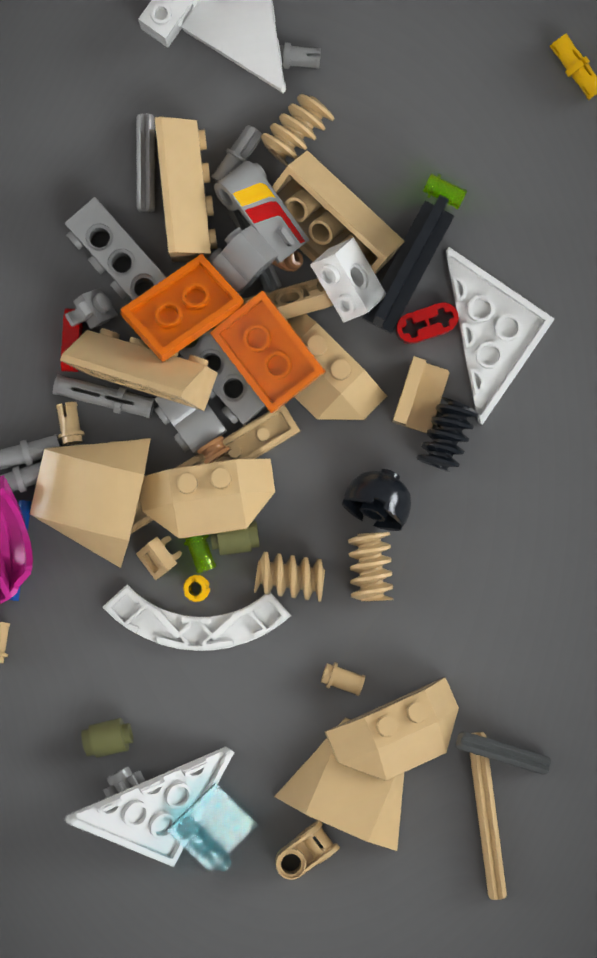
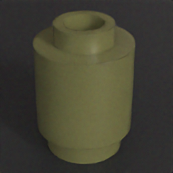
M253 521L247 529L210 534L212 549H219L220 556L252 552V548L260 547L257 521Z
M122 718L89 725V729L82 730L81 732L84 751L88 757L95 755L96 758L125 752L129 750V743H133L131 726L129 723L124 724Z

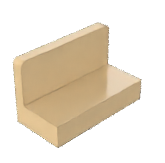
M414 356L411 360L392 423L427 433V430L433 427L431 420L432 417H436V406L441 402L449 371L426 363L427 360Z

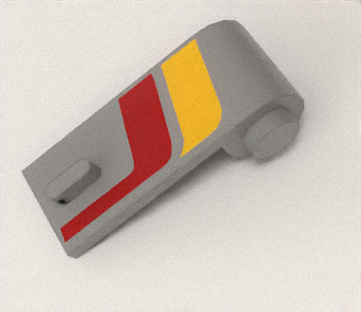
M244 161L215 183V193L226 208L231 211L240 210L250 226L252 225L279 256L275 261L280 263L308 242L309 238L267 181L264 169L258 163Z

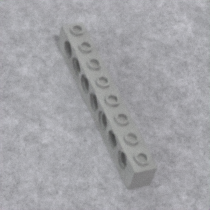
M93 197L65 222V225L70 230L66 234L68 239L78 250L84 246L92 256L88 261L100 275L106 271L113 278L114 281L110 286L123 300L127 296L132 301L139 297L136 294V288L141 282L149 281L155 286L167 278L96 197ZM98 232H106L110 236L108 244L101 248L93 246L92 239L94 235ZM119 257H129L132 260L131 268L123 273L117 272L114 269L115 261ZM210 329L199 337L198 343L194 347H184L179 351L181 355L179 358L188 360L189 355L203 359L208 356H216L221 360V366L216 371L218 374L209 398L212 400L217 396L225 405L221 409L225 416L233 424L239 421L245 426L266 406L209 333L213 330ZM236 380L243 385V392L239 397L229 398L225 395L224 388L229 381Z

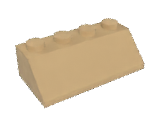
M155 117L169 255L172 262L190 261L200 254H203L207 259L212 254L211 249H217L216 229H209L208 216H214L212 195H205L204 183H211L209 163H202L201 150H207L205 129L199 130L197 120Z
M308 150L291 162L272 186L309 238V241L299 249L313 262L330 247L354 237L376 275L405 242Z
M101 328L100 333L86 330L61 356L60 361L87 375L202 411L206 409L218 374L208 367L209 361L194 355H189L188 360L179 358V352L162 363L143 340L130 337L129 342L119 339L120 334Z

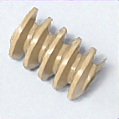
M299 94L297 100L300 106L296 104L288 106L291 116L285 113L279 116L282 126L276 123L271 124L270 130L273 136L267 133L261 135L262 142L267 150L285 166H288L285 159L287 156L293 159L298 158L294 150L296 146L306 151L307 146L303 140L305 137L314 141L317 139L312 130L314 127L322 131L326 129L321 120L323 117L331 121L335 119L332 113L313 96L309 97Z
M390 532L357 534V536L348 539V544L358 547L357 550L349 553V557L359 560V563L350 566V571L359 573L358 577L350 580V584L360 587V590L351 593V598L361 601L394 600L392 597L384 595V592L393 589V585L383 582V579L392 576V571L382 568L383 565L392 562L391 557L382 555V552L390 549L391 545L381 541V538L390 535Z
M264 551L260 560H258L254 593H256L260 584H263L264 593L267 595L270 594L273 586H276L278 596H283L285 590L289 588L291 597L296 598L301 589L303 590L305 600H309L313 591H316L318 601L321 602L325 576L322 559H317L313 567H310L308 557H303L298 566L294 555H290L288 561L284 564L280 553H277L273 562H270L268 552Z

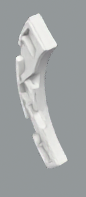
M128 584L102 607L128 630L148 640L176 649L193 651L219 650L250 642L277 628L292 616L271 592L269 595L264 594L250 605L227 614L211 617L185 616L164 610L148 602Z

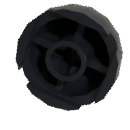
M382 469L381 472H364L355 478L346 490L342 506L361 521H363L364 515L376 520L373 525L374 527L388 531H400L409 517L411 497L407 487L399 480L400 476L397 473L388 469Z

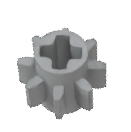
M129 766L106 778L109 787L103 789L108 798L145 782L141 771L132 773Z

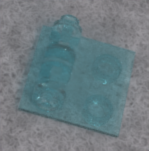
M214 783L166 831L209 871L213 868L226 871L231 865L229 853L258 826V823L224 790Z

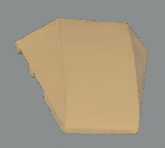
M151 438L44 448L29 514L121 568L144 479Z
M345 717L340 724L345 723L350 719ZM327 738L274 796L303 814L366 842L395 851L398 849L404 773L385 781L339 764Z

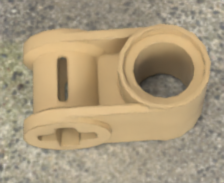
M318 820L308 826L295 839L277 852L275 865L278 873L283 878L295 880L338 851L340 846L338 843H333L322 828L323 823ZM314 836L318 839L323 848H320L318 846L316 841L313 839ZM288 854H294L300 858L299 866L293 871H287L281 866L282 859Z

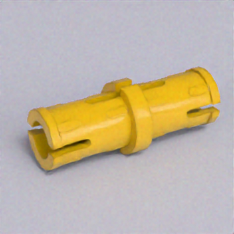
M564 34L549 47L563 63V66L566 68V75L568 77L572 76L587 99L590 100L597 95V76L588 64L590 62L588 57H583L568 37V34Z
M201 575L190 576L183 585L185 596L193 602L204 600L210 593L209 581ZM194 582H198L202 586V591L199 595L192 591Z

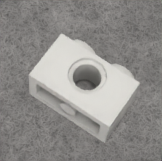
M151 0L138 18L140 27L144 32L168 48L181 31V25L199 0Z
M354 237L330 247L310 264L343 322L370 312L386 296L385 290Z

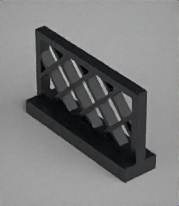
M440 194L435 205L426 200L424 201L404 239L405 242L399 248L381 282L386 296L370 312L363 315V320L392 334L454 218V215L445 211L449 201L448 198Z

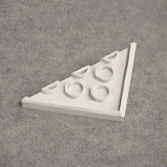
M199 0L181 25V28L192 37L282 93L286 91L279 40L275 26L273 1Z
M448 247L445 255L455 307L458 312V323L475 411L479 413L476 418L477 423L483 425L554 321V318Z
M223 747L67 815L65 821L72 826L174 867L230 762L234 751L228 747Z

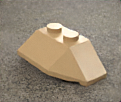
M303 314L286 319L326 371L294 398L317 420H365L387 395L365 369L311 317Z
M235 459L168 469L144 476L140 491L142 512L179 539L247 529L269 499L275 494L271 459Z
M443 677L325 731V734L339 764L387 781L447 752L459 707L446 677Z

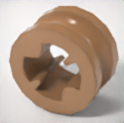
M222 435L197 450L199 455L205 456V464L213 463L231 450L229 446H224V437Z

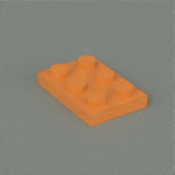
M200 254L120 310L121 316L163 363L235 313L244 305V301L203 254Z
M263 290L209 332L271 413L277 411L326 372Z

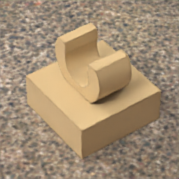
M166 536L161 540L156 537L136 553L155 580L172 569L177 564L176 560L182 555L180 550L170 554L166 549L165 545L172 540L170 536Z

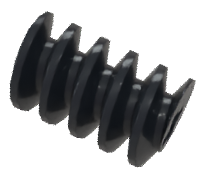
M441 397L448 403L436 406V410L443 417H432L431 422L438 429H429L426 433L433 442L422 443V448L429 454L418 455L417 460L449 472L448 467H459L460 465L452 458L453 455H463L465 452L457 443L469 441V438L462 433V430L474 428L467 421V417H478L479 413L463 403Z

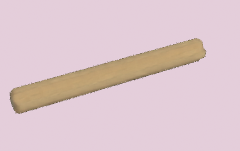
M484 732L472 733L487 738ZM470 753L488 896L491 900L506 898L507 891L489 758Z

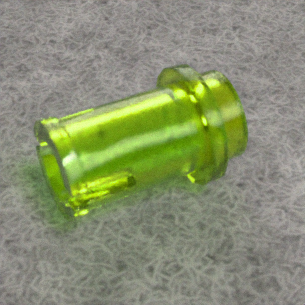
M431 173L422 190L428 194V198L433 196L438 199L440 194L449 199L447 204L455 207L457 210L467 193V190H463L441 179V174L439 173L437 176Z
M209 535L185 538L186 541L183 542L184 546L188 545L197 574L217 567L207 542Z

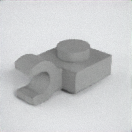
M101 288L81 294L73 301L77 309L65 314L72 327L86 321L90 329L109 323L118 316L111 300L104 294Z

